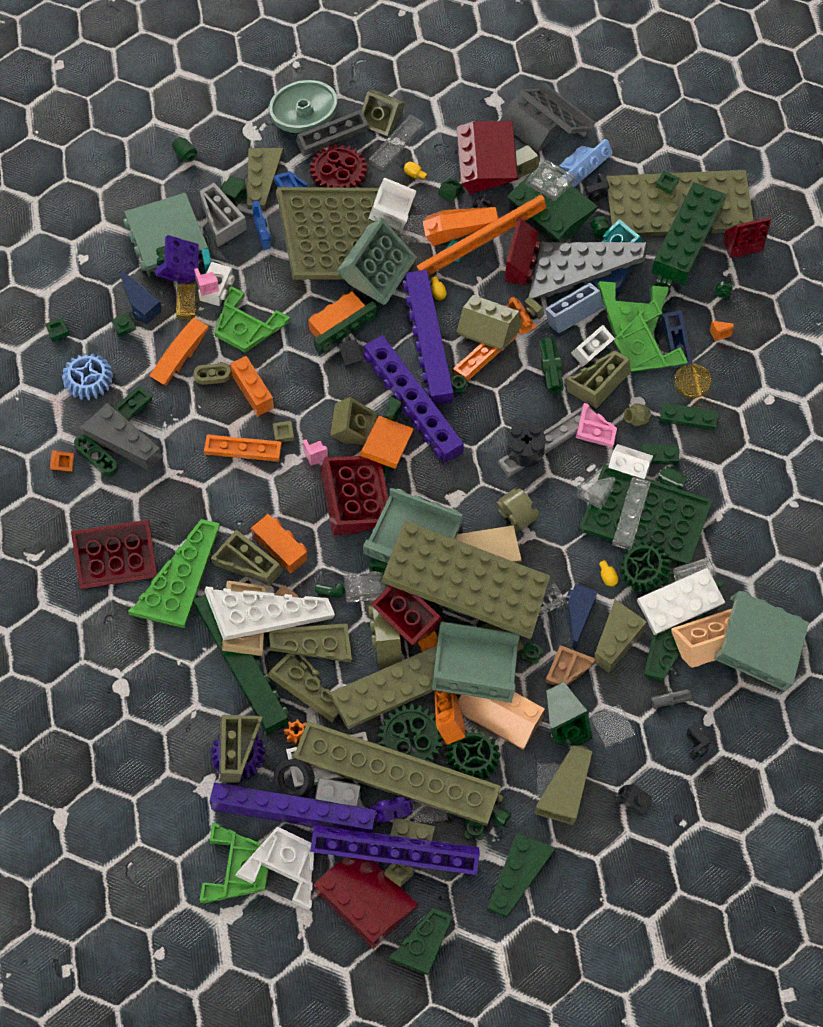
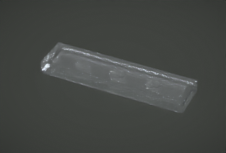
M410 114L369 158V163L384 171L424 127V122Z
M632 477L612 545L632 549V543L634 542L651 484L650 481Z

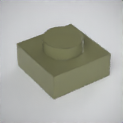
M529 296L525 300L526 311L530 316H536L540 320L544 316L543 307Z
M291 421L273 423L275 441L281 443L294 441Z
M392 863L385 870L384 875L401 887L414 875V869L408 865Z

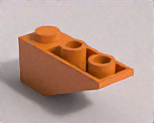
M434 691L436 728L448 745L465 738V725L456 694Z

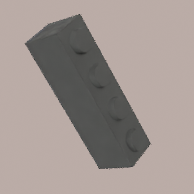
M358 110L298 134L296 142L302 155L306 156L326 148L328 145L331 146L366 132L368 123L362 110Z

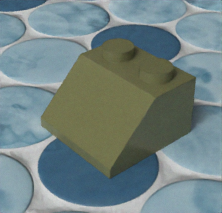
M376 90L368 91L362 107V112L368 123V129L389 136L401 117L405 102Z
M351 397L335 403L330 436L344 444L365 445L376 422L377 412Z

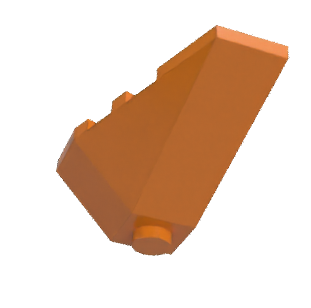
M496 207L442 210L428 215L424 219L425 236L434 247L482 229L496 221L498 213Z

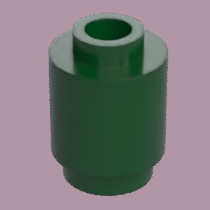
M178 137L172 144L175 153L185 163L195 160L197 150L186 138Z
M668 466L666 469L662 468L658 479L661 480L660 483L681 490L688 478L684 476V473Z

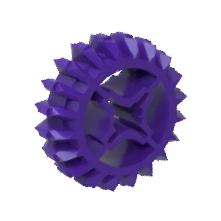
M258 735L248 758L251 760L246 764L240 779L241 782L245 775L248 779L251 778L250 772L257 774L256 768H262L260 761L265 760L263 755L265 748L262 747L263 741L258 740ZM214 740L213 745L215 747L210 749L212 753L210 759L214 761L212 763L213 768H217V773L219 774L220 741Z

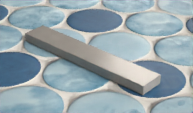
M582 407L543 431L546 437L544 454L577 434ZM508 455L498 460V465L509 477L524 468L517 465L513 460L511 461Z

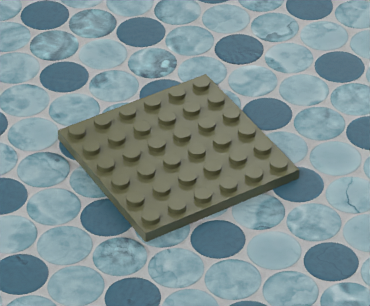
M277 187L276 194L293 280L344 279L337 270L368 225L375 222L369 219V215L379 188Z

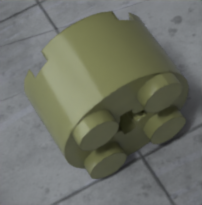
M515 487L496 502L500 509L498 510L500 516L504 520L509 519L511 522L510 526L514 525L516 533L522 531L540 517L537 508L532 509L531 504L533 502L520 488Z

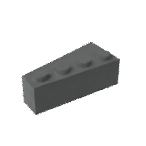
M108 403L80 427L82 435L88 436L97 445L105 447L147 470H150L162 459L160 448Z

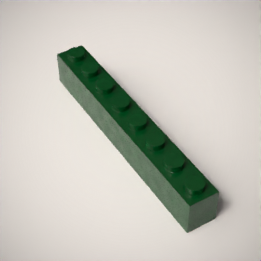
M206 594L194 599L195 609L256 716H263L261 726L266 735L268 736L287 726L288 717H290L289 712L285 706L281 707L279 703L280 697L277 691H272L269 686L271 681L268 675L261 672L262 666L258 658H253L251 654L223 651V638Z

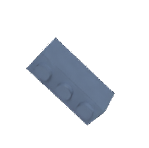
M588 283L545 308L549 325L559 334L604 308L600 290L593 284Z

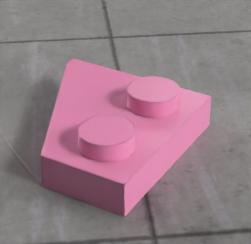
M584 403L576 438L612 448L617 428L610 422H607L599 413H594L589 409V405Z

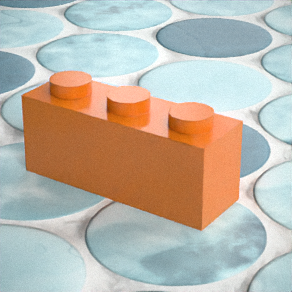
M353 292L345 294L335 303L327 305L318 314H313L308 319L309 330L317 338L365 305Z
M245 356L230 363L231 374L256 415L260 416L274 409L273 397L248 357Z
M267 514L251 527L252 537L290 574L308 560L307 548L301 542L298 543L289 530L285 531L277 518H272Z

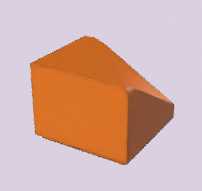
M712 321L709 331L714 340L718 341L732 336L734 325L732 323Z
M52 450L50 469L72 472L74 453Z

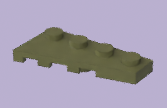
M347 623L292 627L268 632L270 651L344 662L352 661Z
M288 653L269 672L268 677L330 722H333L339 716V712L330 697L331 691L324 689L320 685L321 681L307 671L308 667L295 658L296 654Z

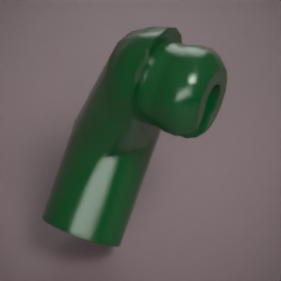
M319 583L315 586L316 593L334 597L342 596L345 590V586L341 583L335 584V587Z

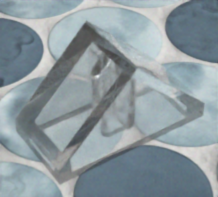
M615 477L577 485L576 495L585 502L602 509L614 489Z

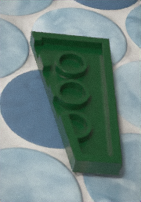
M517 833L487 910L507 918L556 848Z

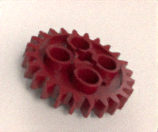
M334 144V148L328 145V150L322 148L321 153L316 152V157H313L312 163H310L312 181H315L316 186L320 185L323 188H356V185L361 186V181H365V176L367 175L365 157H362L361 152L357 153L356 148L351 151L350 145L347 148H344V144L340 148L336 144Z

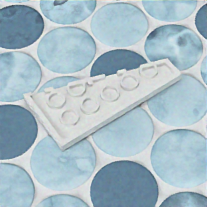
M213 587L205 588V594L223 640L333 619L335 615L328 598L309 596L297 598L288 594L276 596L274 593L247 590L234 592L226 588L223 590H213Z

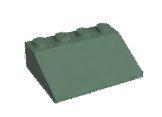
M381 218L368 225L337 272L348 284L385 305L417 256L385 220Z

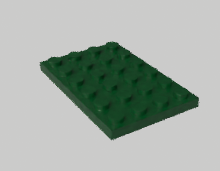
M603 464L579 531L632 549V543L639 546L640 541H643L645 544L647 540H650L652 544L657 542L659 547L663 546L665 552L669 554L667 559L689 567L710 510L712 499L654 480L642 479L620 472Z

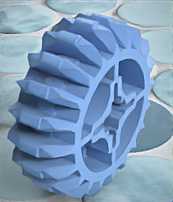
M85 353L82 357L78 354L77 359L71 358L72 363L66 362V368H63L62 379L64 387L69 394H73L75 398L79 396L81 400L87 397L90 401L92 396L97 399L98 394L104 395V390L109 391V385H112L113 373L106 359H102L100 355L96 357L94 353L91 356ZM73 379L77 380L78 382H81V385L76 383Z

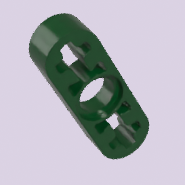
M79 435L75 438L74 446L76 451L99 472L107 477L114 476L117 473L118 466L115 459L86 435ZM80 443H83V444L86 443L87 448L84 447L83 445L80 446ZM95 452L101 454L98 459H92L91 455ZM105 461V463H106L108 466H111V465H112V469H110V468H107V469H106L105 464H104L103 462Z

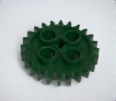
M411 704L408 710L405 705L402 707L403 711L395 708V715L389 712L390 719H383V723L386 726L379 727L384 732L378 734V738L383 739L379 742V745L398 751L400 746L406 745L409 749L404 754L425 761L429 759L434 762L432 755L439 756V751L436 748L443 747L438 741L444 740L436 728V721H434L436 715L432 714L429 716L428 708L422 712L421 705H419L417 710H414L413 704ZM407 720L410 722L416 754L412 752L406 726ZM416 722L424 723L421 729L413 727ZM397 726H402L404 731L397 734L394 732V729ZM420 741H427L429 743L426 748L418 747Z

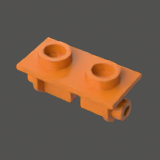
M511 297L506 307L519 311L522 327L518 331L519 334L522 335L536 329L537 327L520 300Z

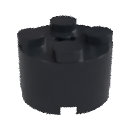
M521 423L512 426L507 440V455L511 461L513 460L522 467H530L536 465L543 458L546 437L540 425Z

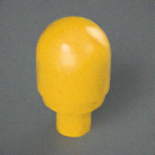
M407 162L404 166V172L412 178L417 179L419 177L425 180L428 175L422 171L420 165L414 162Z
M432 277L431 292L433 298L438 301L444 300L447 295L444 284L439 282L438 277Z
M606 560L600 562L599 565L602 569L600 576L604 584L609 587L615 586L619 581L615 569L612 566L609 567Z

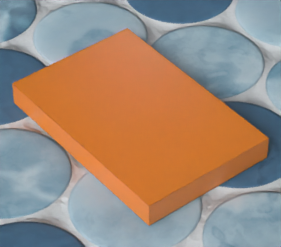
M378 416L360 456L396 469L414 429Z

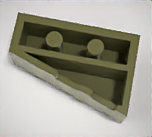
M613 351L595 361L596 364L591 367L581 369V372L577 375L567 377V392L597 409L631 373L630 359L617 351Z
M616 599L614 600L594 657L596 659L595 664L608 673L614 669L644 633L647 621Z
M222 715L219 743V782H240L263 716Z

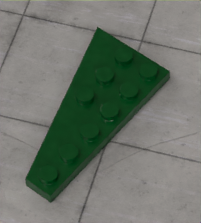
M672 570L671 572H666L669 579L664 578L665 584L663 587L691 574ZM714 580L720 591L724 582ZM705 613L696 616L690 620H687L674 627L702 619ZM671 628L652 635L644 673L645 678L664 681L679 657L680 652Z

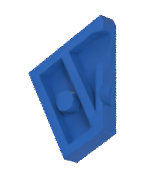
M259 200L252 202L254 224L262 248L267 250L270 249L272 236L270 230L267 231L266 229L267 221L265 216L263 217Z

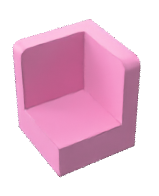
M198 268L194 269L201 296L219 291L218 281L213 272L200 275Z
M303 440V451L311 466L324 461V458L328 457V449L322 445L321 441L309 445L307 440Z

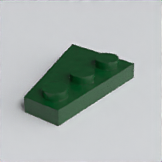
M432 908L409 937L392 953L389 960L428 976L453 916Z

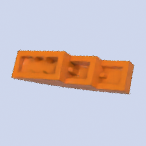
M193 318L171 343L149 376L167 386L175 371L179 372L187 357L191 358L209 326Z

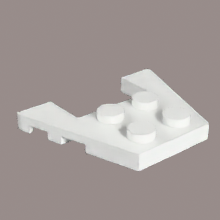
M276 827L237 871L235 876L252 884L256 879L260 866H265L298 882L291 903L309 910L312 906L311 891L313 883L311 878L314 852H310L311 842Z

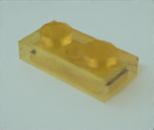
M179 284L177 286L176 317L177 319L195 318L196 284Z

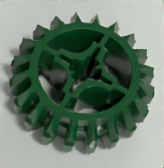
M647 540L645 544L643 541H640L639 546L632 543L633 549L626 548L628 554H622V558L625 560L619 562L623 566L619 569V572L623 574L621 576L622 580L626 581L625 584L628 587L631 586L634 591L638 589L641 593L645 589L647 592H651L652 587L658 590L657 584L664 585L663 578L669 579V576L666 574V572H671V568L668 565L672 564L670 559H667L669 554L665 552L663 546L659 547L657 542L652 544L650 540ZM645 553V555L642 558H637L638 556ZM656 555L659 559L658 569L654 567V558ZM633 564L637 567L635 578L632 575ZM639 564L645 565V566L648 565L650 568H648V567H647V568H645V567L642 568ZM654 575L651 578L645 580L647 576Z
M474 728L471 729V733H468L465 729V738L447 745V765L451 766L450 769L478 777L482 780L483 775L489 778L490 772L495 773V766H499L500 761L498 759L501 756V753L497 752L499 745H494L496 743L495 738L489 739V732L482 735V729L478 733H475ZM483 747L489 753V760H486L485 756L481 753ZM458 750L465 757L463 764L460 763L456 756ZM476 752H477V756H476V757L474 756V757H470V758H469V755H470V754H472V753H475V754H476ZM474 765H475V766H479L478 768H470L471 766H474Z

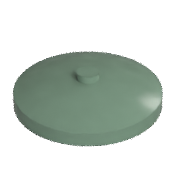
M315 80L298 81L283 87L272 97L269 104V112L273 123L278 128L292 133H303L328 123L334 118L338 110V99L333 88L328 84Z

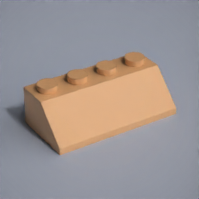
M732 609L671 628L680 655L691 668L715 661V653L722 648Z
M514 692L512 703L467 695H460L458 700L462 716L523 750L544 718L545 709L516 692Z

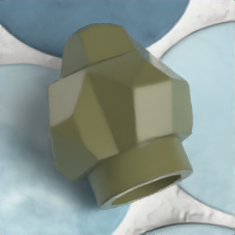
M635 403L630 408H626L624 411L625 421L633 426L648 423L651 416L650 409L638 403Z

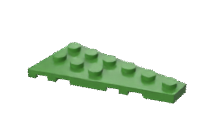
M203 519L198 522L187 536L188 538L184 544L179 546L175 551L176 554L171 560H168L153 579L150 587L145 593L141 594L139 601L134 607L130 608L128 611L129 615L181 628L186 627L194 599L198 593L220 529V523Z

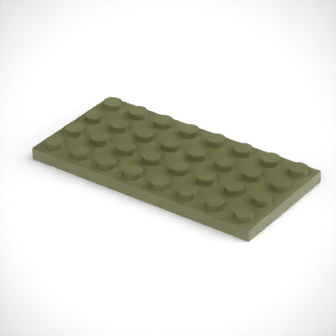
M746 170L670 173L680 178L672 194L655 187L662 173L606 176L609 182L607 197L611 226L620 219L640 237L667 235L693 182L727 194L724 208L711 234L725 233V230L737 224L754 221Z
M404 520L381 582L531 639L550 575Z

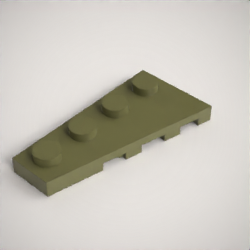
M283 148L248 149L247 209H252V202L258 200L261 209L266 208L271 187L274 183V176L284 153Z

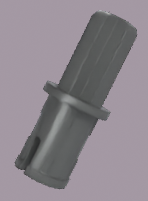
M689 689L672 693L668 691L663 695L652 696L651 704L653 709L669 705L673 707L674 704L690 701L692 696Z

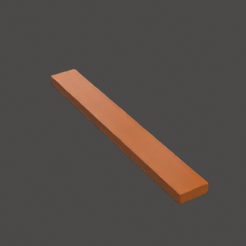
M542 194L420 263L417 265L418 271L427 270L429 276L515 227L518 218H522L525 221L545 210L547 207Z

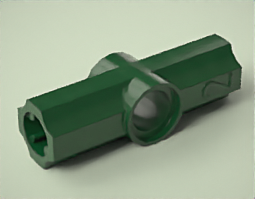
M545 338L540 341L541 368L543 375H545L547 391L556 394L564 389L561 374L562 362L561 358L558 357L556 341L552 338Z

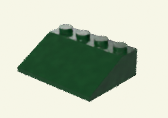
M548 165L521 182L507 196L511 205L517 209L542 194L547 208L532 216L529 220L556 242H567L598 209V206Z

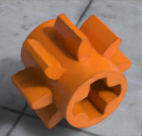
M298 719L293 723L288 722L289 729H284V734L289 735L287 742L292 741L297 746L307 723L302 724Z

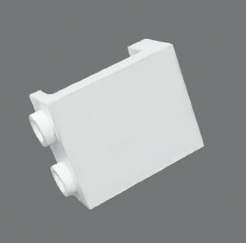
M384 178L376 195L369 219L377 221L383 218L391 228L402 232L407 222L416 190Z

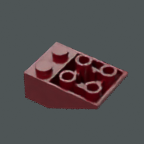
M771 217L737 224L725 230L723 243L729 258L763 251L772 220Z

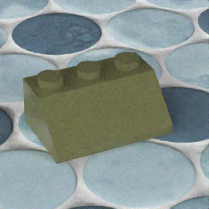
M472 295L462 309L456 332L457 335L503 351L520 330L522 323L519 311Z

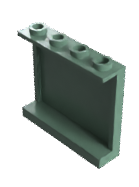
M186 193L124 211L126 219H123L126 230L130 229L131 233H128L130 241L135 243L134 250L136 256L141 257V261H139L142 271L146 270L148 277L151 276V269L159 267L157 265L158 256L156 255V249L165 246V237L167 235L197 243L199 245L198 255L201 254L203 259L202 249H208V246Z
M390 488V496L370 539L366 540L363 545L364 555L388 563L404 520L455 539L462 524L463 514H460L455 509L444 508L439 503L425 501L420 496L409 495L402 489Z
M737 592L730 598V600L734 601L722 648L715 653L714 659L784 691L794 684L809 622L803 620L800 616L785 612L783 608L774 607L765 600L757 599L748 592Z
M441 622L431 690L512 703L515 692L514 679L520 635Z

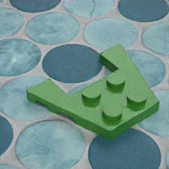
M599 281L598 289L601 291L602 301L608 313L607 317L613 335L616 337L648 304L616 301V283ZM652 286L651 301L656 299L662 310L669 287ZM659 316L646 322L652 335Z
M230 286L223 311L220 314L214 332L215 337L246 353L290 322L289 316L277 310L264 323L237 309L245 294Z
M653 299L614 339L620 354L630 359L631 372L688 363L681 347L663 356L646 322L663 314L656 299Z
M212 823L210 843L231 846L225 884L202 883L200 903L266 891L269 868L265 866H260L256 879L252 884L235 876L237 871L258 849L261 843L242 837L230 829L227 830L220 827L219 824Z

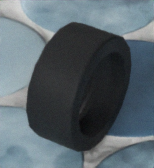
M298 759L283 761L277 766L273 782L280 794L301 797L311 791L315 776L313 769L308 763ZM292 766L298 767L304 777L303 786L296 791L290 790L284 780L285 771Z

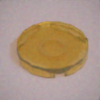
M695 363L681 366L674 378L677 391L689 398L704 396L709 391L712 382L709 371L702 365Z

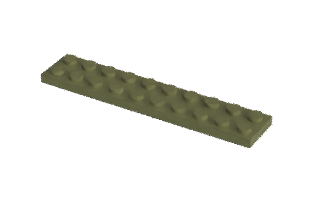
M490 623L478 627L502 632H510L508 630L497 627ZM520 639L518 641L517 654L524 651V646ZM437 646L330 692V697L347 729L435 691L431 689Z
M307 721L293 759L304 761L312 767L400 797H406L409 800L488 826L501 786L309 721Z

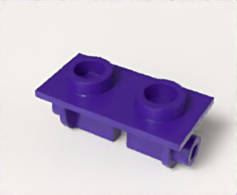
M396 796L394 801L381 800L378 801V805L372 806L370 809H376V820L384 823L395 818L410 815L413 812L410 802H413V800Z

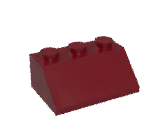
M522 218L517 220L508 253L505 282L526 286L527 280L532 278L533 269H531V265H535L537 255L534 253L535 250H539L540 240H538V232Z
M390 585L370 604L412 646L430 636L443 622L442 618L421 597Z

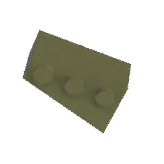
M235 530L211 557L212 562L217 567L270 586L283 572L277 561L238 530Z
M368 606L369 618L373 617V620H370L371 632L375 633L371 637L372 647H376L378 668L389 667L401 662L400 633L372 606Z

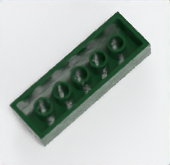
M693 182L654 259L653 274L686 285L724 208L727 194Z

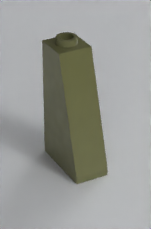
M581 745L572 746L537 803L533 814L571 825L574 824L591 760V750Z

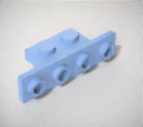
M604 139L595 148L585 146L577 148L571 156L567 157L559 165L560 171L565 173L562 178L573 187L578 185L612 155L613 151L609 141Z

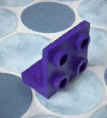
M167 235L165 237V262L156 268L155 276L189 284L196 278L194 269L198 268L199 245Z

